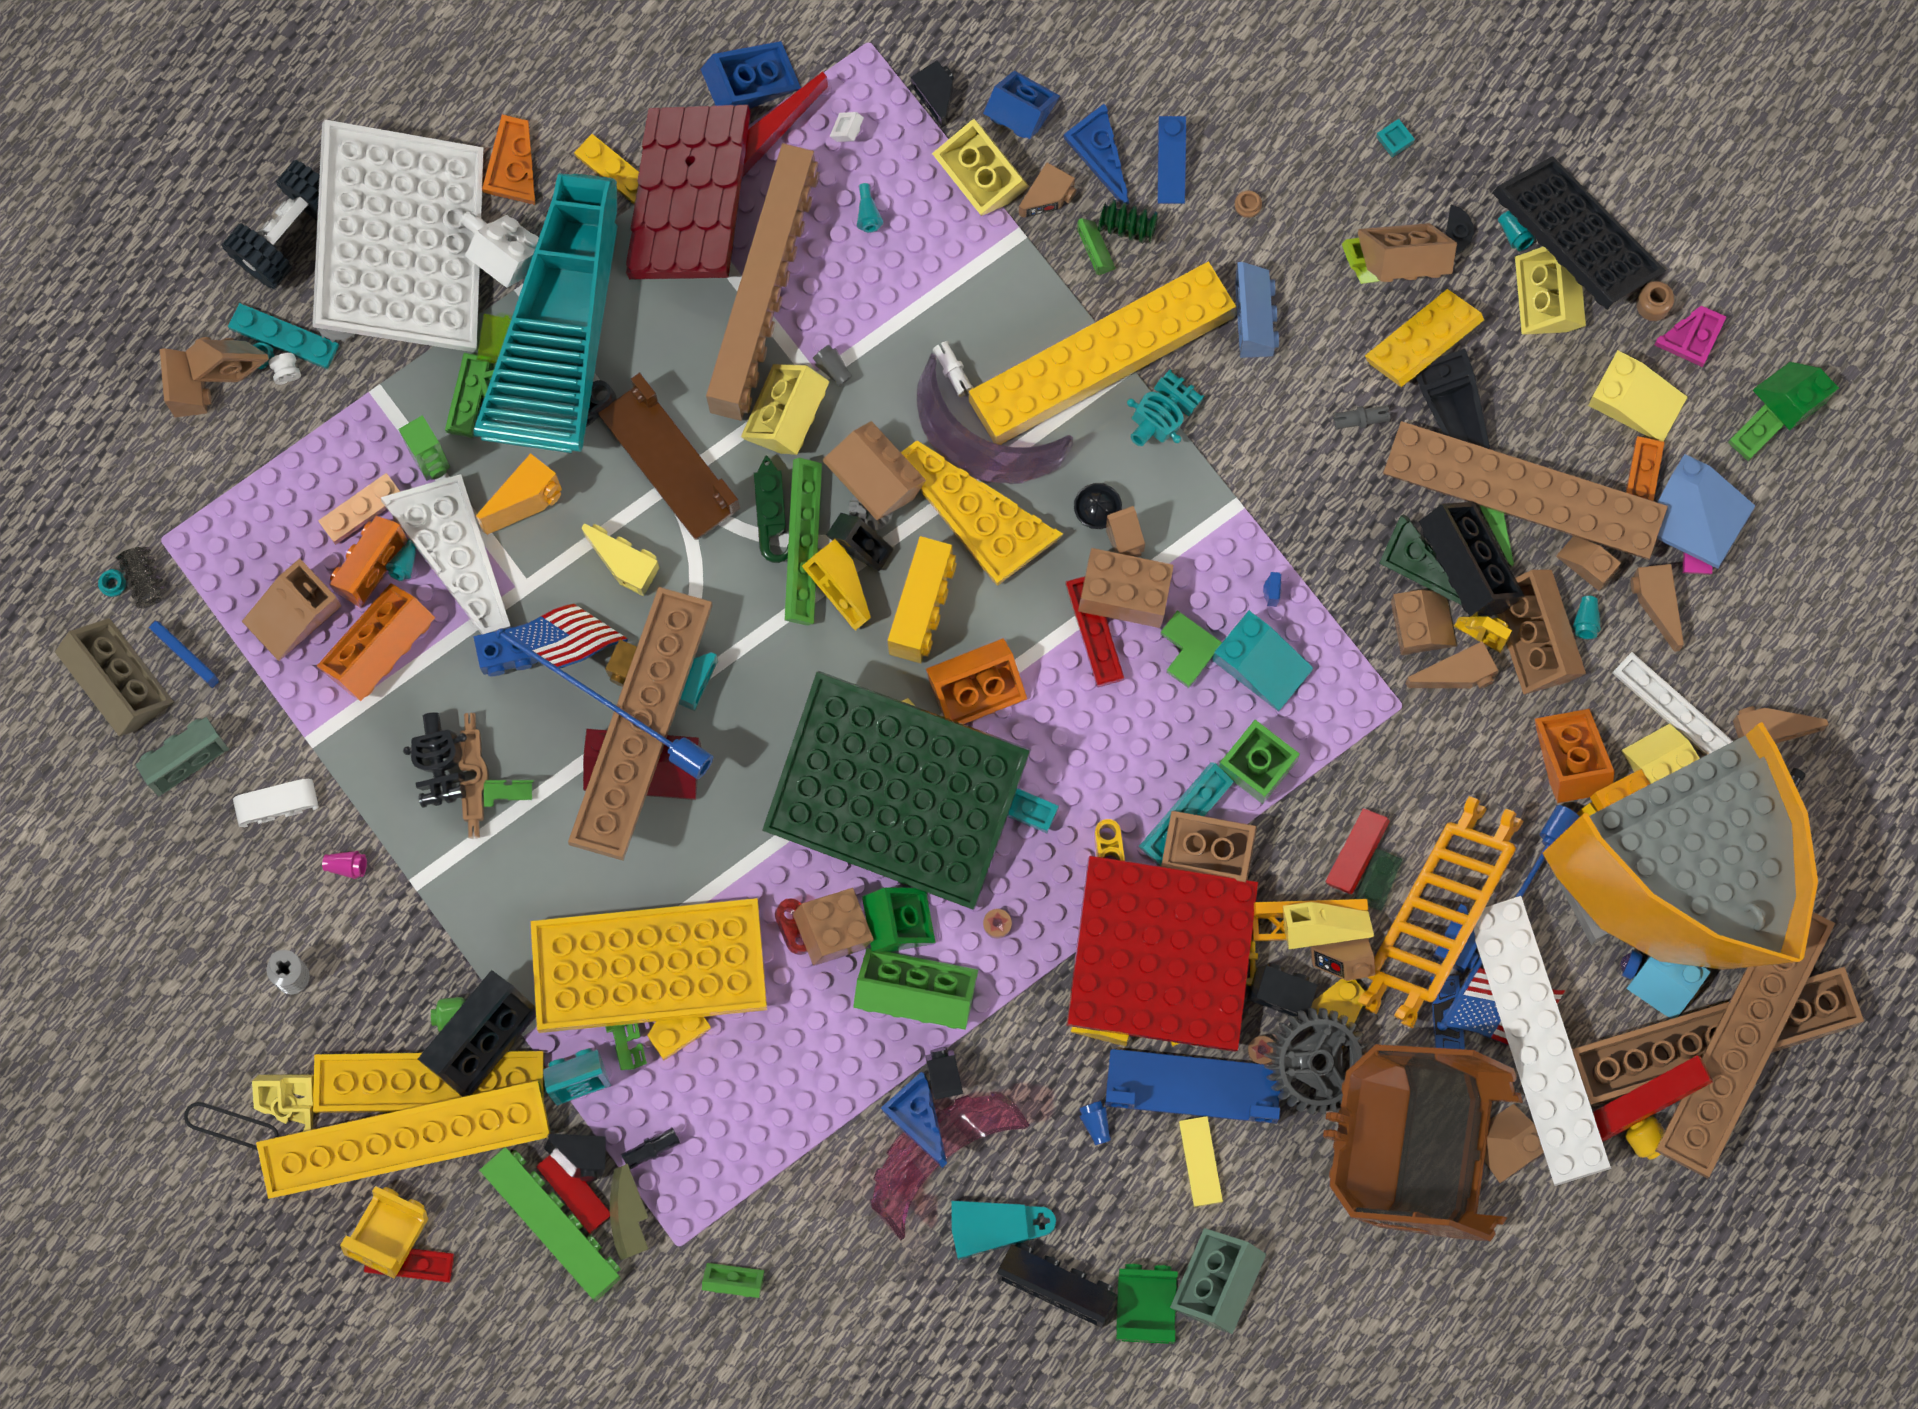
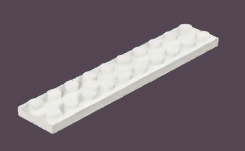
M1519 896L1485 907L1473 929L1476 936L1475 942L1554 1185H1561L1611 1169L1522 897Z

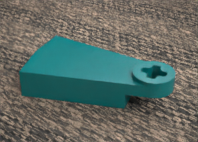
M951 1201L952 1234L958 1260L1008 1247L1011 1244L1015 1245L1047 1236L1053 1232L1056 1226L1054 1213L1046 1207ZM1038 1214H1044V1218L1050 1219V1223L1045 1224V1229L1039 1230L1038 1225H1033V1220L1038 1219Z

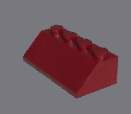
M586 729L583 754L584 791L588 787L607 730ZM667 735L666 739L673 743L674 740H680L686 736ZM686 737L701 747L699 737ZM664 744L646 796L696 800L698 779L669 761V747Z

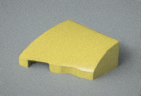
M258 1075L252 1080L254 1109L264 1114H272L277 1120L285 1124L288 1120L305 1124L303 1131L313 1129L314 1075ZM293 1094H297V1095H301V1096H305V1097H303V1098H297V1097H295Z

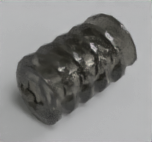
M150 547L131 548L121 552L116 557L119 560L120 569L124 570L123 577L125 580H128L127 587L132 590L131 596L136 600L135 606L138 609L148 608L160 603L163 599L161 595L167 591L166 586L157 587L163 581V578L161 576L153 577V575L158 573L159 568L157 566L149 567L155 562L154 557H145L151 552Z

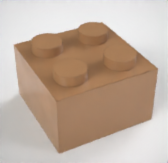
M853 887L802 903L793 913L813 966L862 951L874 940Z

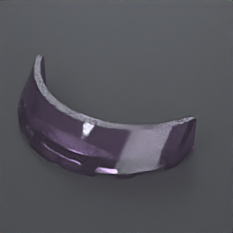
M931 353L918 381L917 409L923 432L936 453L944 457L952 465L969 473L974 479L987 483L1020 484L1024 481L1050 474L1060 467L1073 446V437L1069 434L1045 445L1021 448L989 442L965 428L954 417L942 398L936 378L937 356Z

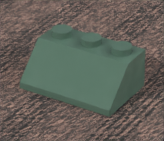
M207 717L203 719L198 718L192 721L187 726V730L180 735L175 734L167 738L163 743L164 745L158 750H151L141 756L140 762L135 765L146 784L159 797L226 752L229 748Z
M1204 1228L1170 1308L1212 1328L1233 1334L1266 1257V1253L1247 1241Z

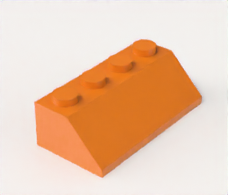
M390 583L318 663L317 667L346 692L362 701L364 697L372 693L379 680L390 673L396 661L411 649L412 643L429 629L430 623L435 617L414 596Z

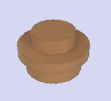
M1243 191L1235 199V210L1243 217H1254L1261 210L1262 200L1253 191Z

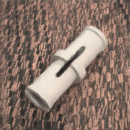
M942 342L941 345L945 354L939 345L933 348V352L944 368L942 371L944 376L949 377L958 397H963L966 394L961 385L965 387L968 394L974 387L963 371L964 365L955 357L949 342Z

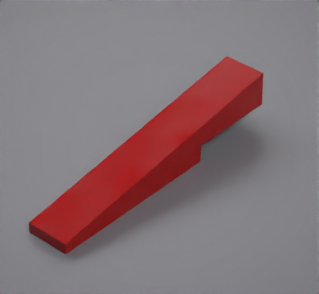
M823 71L748 129L742 178L828 87V81Z

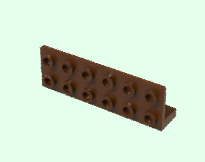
M639 372L631 378L633 388L616 399L610 406L598 413L599 417L693 539L698 540L740 509L738 498L722 478L718 480L659 404L655 391Z

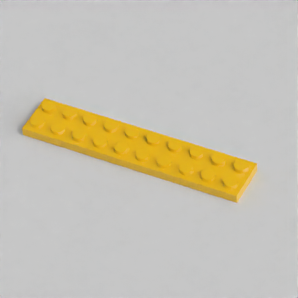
M536 1080L256 1142L268 1199L540 1140L546 1138L551 1132L540 1082Z

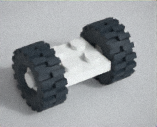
M293 160L276 180L277 186L289 197L275 211L278 215L277 218L267 221L258 232L240 223L221 244L223 250L227 252L230 258L235 260L236 264L240 265L243 270L251 274L263 285L273 290L292 269L289 261L273 245L302 211H305L316 221L318 220L320 174L315 173L312 168L306 167L304 163L298 160Z

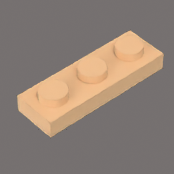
M385 473L322 517L318 522L336 545L387 509L382 503L381 497L400 492V490L388 474Z

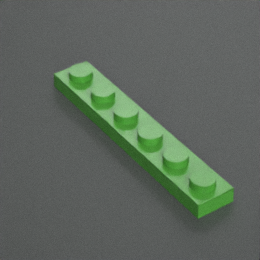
M796 458L793 460L784 621L808 626L814 624L816 583L803 569L802 565L818 552L822 463Z

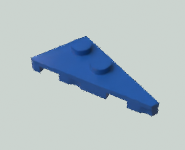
M1103 104L1064 134V139L1122 205L1125 202L1128 205L1127 188L1109 122L1107 106Z
M920 1072L884 1104L881 1109L891 1121L943 1168L947 1164L929 1081L925 1074Z

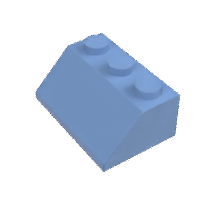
M1238 262L1235 290L1240 358L1273 356L1274 349L1279 348L1278 331H1273V322H1277V306L1271 305V296H1275V280L1270 279L1269 270L1245 262Z

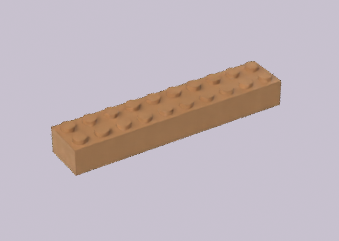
M784 143L781 145L706 394L709 411L712 414L742 421L744 413H749L752 405L750 392L752 387H757L760 372H757L759 362L764 363L767 347L765 342L767 337H772L775 322L772 321L774 312H779L781 308V288L787 287L790 271H787L789 262H794L797 254L796 238L801 237L805 226V222L802 221L804 212L808 213L812 203V197L810 196L811 188H816L819 180L818 162L815 161L814 151Z
M1845 967L1807 979L1772 1052L1857 1027L1864 1022ZM1729 1002L1572 1049L1591 1108L1614 1101L1697 1055L1702 1058Z

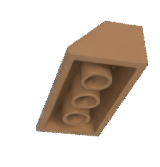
M1530 570L1516 577L1515 579L1525 597L1502 614L1497 615L1512 630L1506 643L1523 695L1568 683L1585 675L1586 672L1552 570Z

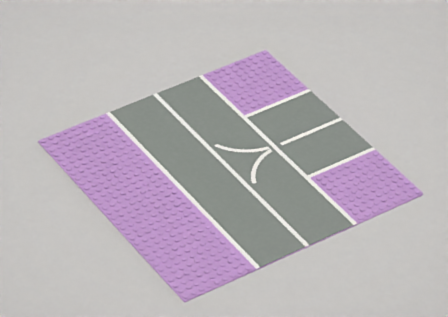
M865 43L824 72L828 81V87L742 178L729 278L629 280L626 274V260L632 232L630 227L634 206L615 220L618 227L593 382L596 380L605 381L613 389L618 399L633 388L631 378L640 372L655 391L659 404L718 480L722 478L738 498L740 509L698 540L693 539L600 417L586 427L582 451H573L572 453L482 441L479 437L473 436V438L445 432L463 354L468 353L489 357L492 360L489 371L495 369L523 286L522 284L478 315L477 349L474 352L433 346L165 534L161 539L167 551L481 980L493 970L512 984L536 1007L530 921L758 898L767 1010L705 1016L711 1029L665 1061H663L647 1036L655 1022L637 1023L640 1038L628 1041L627 1045L630 1050L636 1047L637 1044L642 1043L647 1064L631 1070H620L613 1032L607 1033L606 1027L538 1033L535 1017L522 1033V1036L533 1051H544V1066L546 1068L549 1067L548 1063L560 1058H564L565 1061L576 1058L575 1054L584 1049L591 1048L592 1051H599L611 1086L574 1099L571 1103L595 1136H606V1151L618 1167L626 1164L622 1158V1153L643 1143V1140L647 1137L651 1139L673 1127L681 1144L659 1154V1158L645 1161L630 1171L640 1197L676 1246H683L927 1064L925 1055L931 1054V1050L951 1046L1076 952L1087 862L1089 856L1097 857L1094 833L1097 824L1101 820L1112 819L1118 823L1121 829L1126 862L1161 867L1138 846L1210 762H1214L1219 766L1221 760L1254 720H1257L1300 754L1298 762L1264 804L1260 803L1236 783H1233L1204 817L1242 824L1250 823L1402 708L1400 700L1181 428L1176 432L1177 435L1181 436L1180 443H1174L1172 437L1162 443L1154 436L1144 446H1137L1133 443L1130 436L1139 425L1132 420L1136 409L1129 407L1127 401L1132 398L1135 402L1140 403L1144 395L1151 392L1136 372L997 447L995 446L971 406L969 394L965 387L961 385L966 395L958 397L949 377L944 376L942 372L944 368L933 352V348L939 345L945 354L941 343L948 341L955 357L964 365L963 371L975 388L1090 326L1095 321L1004 207L983 216L979 214L932 154L949 139L871 43ZM775 106V107L772 108L770 111H768L767 113H765L763 116H761L760 118H758L757 120H755L753 123H751V124L749 125V128L752 127L754 124H756V123H757L759 120H761L763 117H765V116H766L768 113H770L772 110H774L777 106ZM857 112L864 117L860 126V132L854 141L836 142L830 137L839 113ZM782 143L814 151L815 161L818 162L817 171L820 172L816 188H811L810 196L812 197L810 210L808 213L804 212L802 221L805 222L803 234L801 237L796 238L797 254L794 262H789L787 271H790L787 287L781 288L782 304L780 311L774 312L772 321L775 322L772 337H767L765 342L767 347L764 363L759 362L757 372H760L758 385L756 388L752 387L750 392L752 405L749 413H744L742 421L710 413L706 394ZM862 183L870 185L871 198L874 200L884 221L877 231L871 233L857 228L861 200L859 185ZM829 344L833 349H837L847 370L852 375L841 386L815 366L816 362L813 360V357ZM773 364L806 365L830 381L825 391V396L816 411L815 419L804 438V444L797 455L780 454L741 438ZM607 391L599 392L596 400L601 401L605 399ZM422 415L439 441L451 467L447 469L445 475L435 480L430 479L426 481L410 455L398 430ZM870 421L880 429L900 452L915 441L921 442L944 457L952 465L963 469L974 479L985 483L1018 504V507L1032 516L1035 515L1046 525L1063 533V537L997 586L922 492L919 491L913 501L893 511L892 518L885 527L875 531L894 548L880 571L872 569L849 555L853 559L871 618L857 630H854L816 584L814 624L806 626L784 621L788 559L780 563H772L761 555L757 526L754 472L758 471L766 455L777 470L782 471L786 527L781 534L770 537V548L772 553L776 555L783 554L789 544L793 460L803 458L822 463L818 533L819 552L832 541L826 534L839 514L845 513L849 515V502L854 497L850 490L823 462V459L851 432ZM530 453L556 473L562 490L560 491V498L554 505H548L544 511L488 535L482 531L476 515ZM385 473L388 474L400 492L461 474L511 628L527 624L553 609L575 604L628 638L627 643L637 647L658 587L711 601L713 606L695 658L712 652L717 655L718 663L695 711L678 704L668 735L699 737L701 748L713 755V761L709 769L698 779L696 800L646 796L624 861L570 846L568 840L586 792L583 790V754L586 729L608 730L614 711L539 661L532 664V667L526 670L512 668L505 670V673L499 676L483 675L479 666L473 636L481 635V633L417 548L411 578L398 581L388 574L389 571H387L362 609L338 595L329 585L331 582L330 577L337 567H341L346 561L348 549L353 544L359 542L365 525L335 545L318 520ZM1093 483H1104L1113 487L1119 494L1122 501V510L1131 506L1135 508L1145 542L1144 552H1141V556L1138 558L1168 563L1174 566L1165 614L1160 628L1106 617L1123 671L1124 680L1097 688L1065 582L1085 576L1091 548L1114 552L1106 533V528L1091 529L1083 525L1077 519L1074 512V500L1082 488ZM388 509L378 515V517L397 523ZM866 509L867 519H868V518H869V515H871V514H870V512ZM584 523L591 527L593 524L604 528L608 532V536L614 539L622 537L632 544V548L640 552L642 549H645L656 556L655 560L658 561L660 569L644 597L617 582L584 536L582 531ZM920 536L951 544L953 555H956L955 563H957L953 579H947L949 591L944 605H939L941 617L936 631H931L933 643L928 657H923L921 664L889 655L887 641ZM300 558L337 597L342 606L285 657L278 661L242 623V620L278 576ZM1270 572H1280L1282 574L1280 600L1277 607L1267 606V601L1263 594V585L1270 576ZM392 583L414 596L435 619L430 623L429 629L412 643L411 649L396 661L390 673L379 680L372 693L364 697L362 701H359L322 672L317 665L388 585ZM1178 610L1219 641L1223 642L1247 611L1250 610L1271 626L1314 669L1278 712L1213 662V658L1191 687L1187 688L1166 673L1169 666L1182 650L1160 635V633ZM1004 638L1013 653L1027 699L964 725L1031 749L1018 789L1059 806V809L1048 833L1007 817L975 909L972 910L927 893L936 943L891 952L978 970L966 1030L952 1029L943 1025L922 1023L918 1020L903 1017L896 1018L887 1014L866 1012L862 1009L853 1008L857 978L866 949H871V945L869 944L862 951L813 966L793 913L802 903L853 887L865 917L862 896L885 887H914L762 831L816 672L827 673L899 701L909 698L916 707L943 716L932 690L926 668ZM617 644L609 646L581 662L560 668L614 705H617L623 687L611 682L605 670ZM439 713L442 731L451 730L458 737L460 731L465 730L464 714L468 713L470 715V713H475L476 729L481 733L482 759L487 765L489 780H507L504 785H512V780H534L532 783V800L494 799L493 807H484V820L479 821L480 838L478 839L475 837L474 839L468 838V822H465L463 819L461 798L454 799L452 803H447L445 799H442V804L439 806L430 804L422 808L419 803V794H428L431 791L430 789L424 791L417 789L415 783L433 779L434 775L415 767L411 761V754L405 755L403 749L406 746L411 747L412 738L425 735L422 717L424 714ZM423 749V753H431L430 750ZM422 759L425 766L432 765V761ZM459 763L445 771L446 775L454 773L465 775V781L473 780L477 775L473 771H462L459 768ZM461 782L452 784V788L457 787ZM1104 828L1099 832L1100 836L1105 840H1111L1115 837L1114 831L1110 828ZM1107 856V857H1105V858H1107V859L1118 860V859H1117L1116 857H1114V856ZM993 909L1006 911L1012 920L1009 934L1000 939L988 936L983 927L985 915ZM995 920L994 925L998 927L1001 925V922ZM625 1026L626 1036L628 1037L627 1028ZM632 1053V1054H631V1057H632V1061H633V1065H634V1064H635V1061H634V1057H633V1053Z

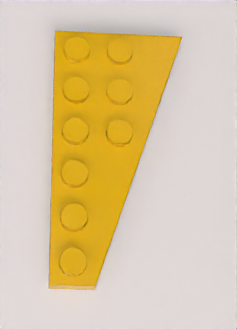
M915 441L901 452L926 480L920 489L922 494L997 586L1063 537V533L1046 525L1035 515L1032 516L1018 507V504L985 483L974 479L963 469L952 465L944 457L921 442Z

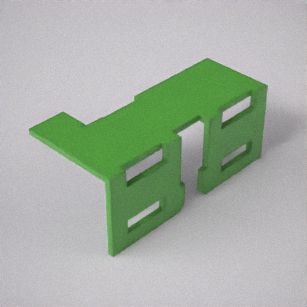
M485 780L484 807H493L494 799L532 800V783L534 780H512V785H504L507 780Z
M637 1023L634 1024L636 1032H634L633 1024L605 1026L607 1033L613 1032L620 1070L636 1069L647 1064L642 1043L637 1044L636 1047L630 1050L627 1045L628 1041L640 1038ZM625 1026L627 1028L628 1037L626 1036ZM632 1053H633V1057H634V1061H635V1064H634V1065H633V1061H632V1057H631V1054H632Z

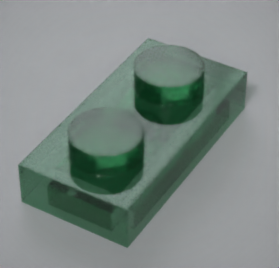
M1376 848L1356 899H1367L1368 907L1381 912L1402 859Z

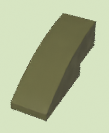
M628 1164L614 1169L610 1193V1222L613 1240L619 1260H623L648 1250L638 1223L647 1219L648 1215Z

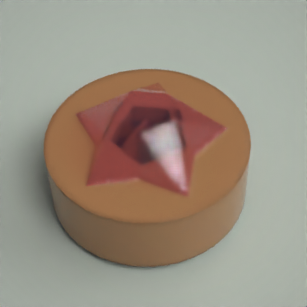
M993 909L985 915L983 927L988 936L1000 939L1009 934L1012 920L1006 911Z
M1258 1036L1250 1042L1248 1056L1253 1063L1265 1065L1272 1062V1059L1264 1056L1265 1053L1273 1052V1048L1267 1045V1042H1274L1271 1038Z

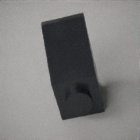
M936 60L911 77V87L941 128H943L947 123L953 93L954 76L947 66L942 67L938 60Z
M845 513L839 514L826 534L832 541L836 539L849 555L876 571L881 570L894 550L861 518Z
M947 1047L936 1048L930 1051L931 1054L925 1055L935 1100L963 1094L953 1049L947 1050Z
M547 1135L544 1149L571 1177L580 1178L581 1181L585 1182L601 1179L605 1171L606 1136Z

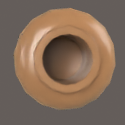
M1653 281L1647 283L1639 293L1636 300V308L1644 319L1649 321L1662 320L1670 313L1674 304V294L1672 289L1663 282Z

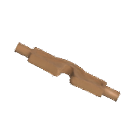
M465 713V730L460 731V734H466L467 740L460 742L462 758L459 762V768L462 771L476 772L477 775L473 780L460 783L466 789V798L462 799V811L464 821L468 822V838L474 839L475 837L478 839L480 838L479 821L484 820V781L489 780V772L486 763L482 759L481 733L476 729V714L470 713L469 715Z

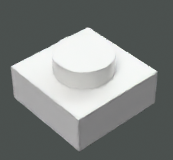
M857 112L839 113L830 137L836 142L854 141L860 132V126L864 117Z

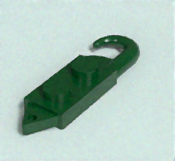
M766 455L758 471L754 472L759 549L761 555L767 561L780 563L788 559V545L783 554L776 555L771 551L770 537L781 534L786 527L782 471H778Z

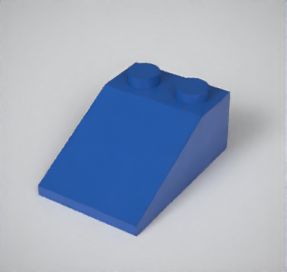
M782 41L712 54L700 69L715 106L748 105L749 109L801 89Z

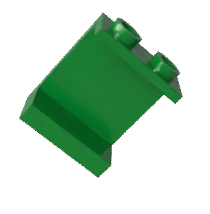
M1125 1264V1269L1119 1268L1116 1341L1160 1344L1175 1343V1310L1170 1307L1176 1295L1178 1271H1171V1266L1155 1265L1154 1270H1142V1265Z

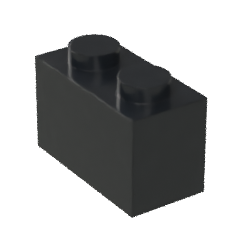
M1274 963L1256 967L1247 1000L1288 1016H1294L1295 1018H1298V1011L1300 1010L1304 1011L1308 1016V1009L1312 1006L1318 986L1315 983L1309 982L1310 977L1300 973L1288 974L1283 972L1284 967Z

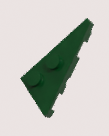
M1401 515L1379 564L1461 605V600L1455 589L1450 585L1443 566L1436 559V553L1408 516Z

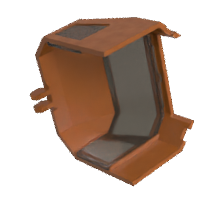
M1375 1044L1346 1071L1345 1080L1342 1084L1343 1097L1339 1112H1326V1120L1339 1123L1338 1131L1328 1129L1323 1132L1324 1138L1334 1140L1333 1166L1329 1172L1330 1188L1350 1217L1378 1228L1491 1242L1496 1235L1495 1227L1497 1224L1503 1225L1507 1217L1477 1214L1492 1101L1523 1103L1521 1093H1516L1514 1090L1513 1082L1517 1079L1514 1068L1475 1050Z

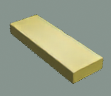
M1208 1116L1179 1121L1194 1207L1222 1203Z

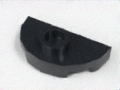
M1451 204L1445 235L1457 243L1456 256L1469 247L1474 231L1469 215L1462 208Z

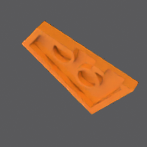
M502 114L482 187L483 193L535 205L528 120Z

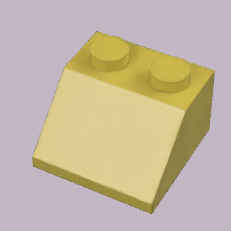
M1671 724L1621 750L1633 771L1636 772L1642 769L1650 784L1700 759L1689 740Z

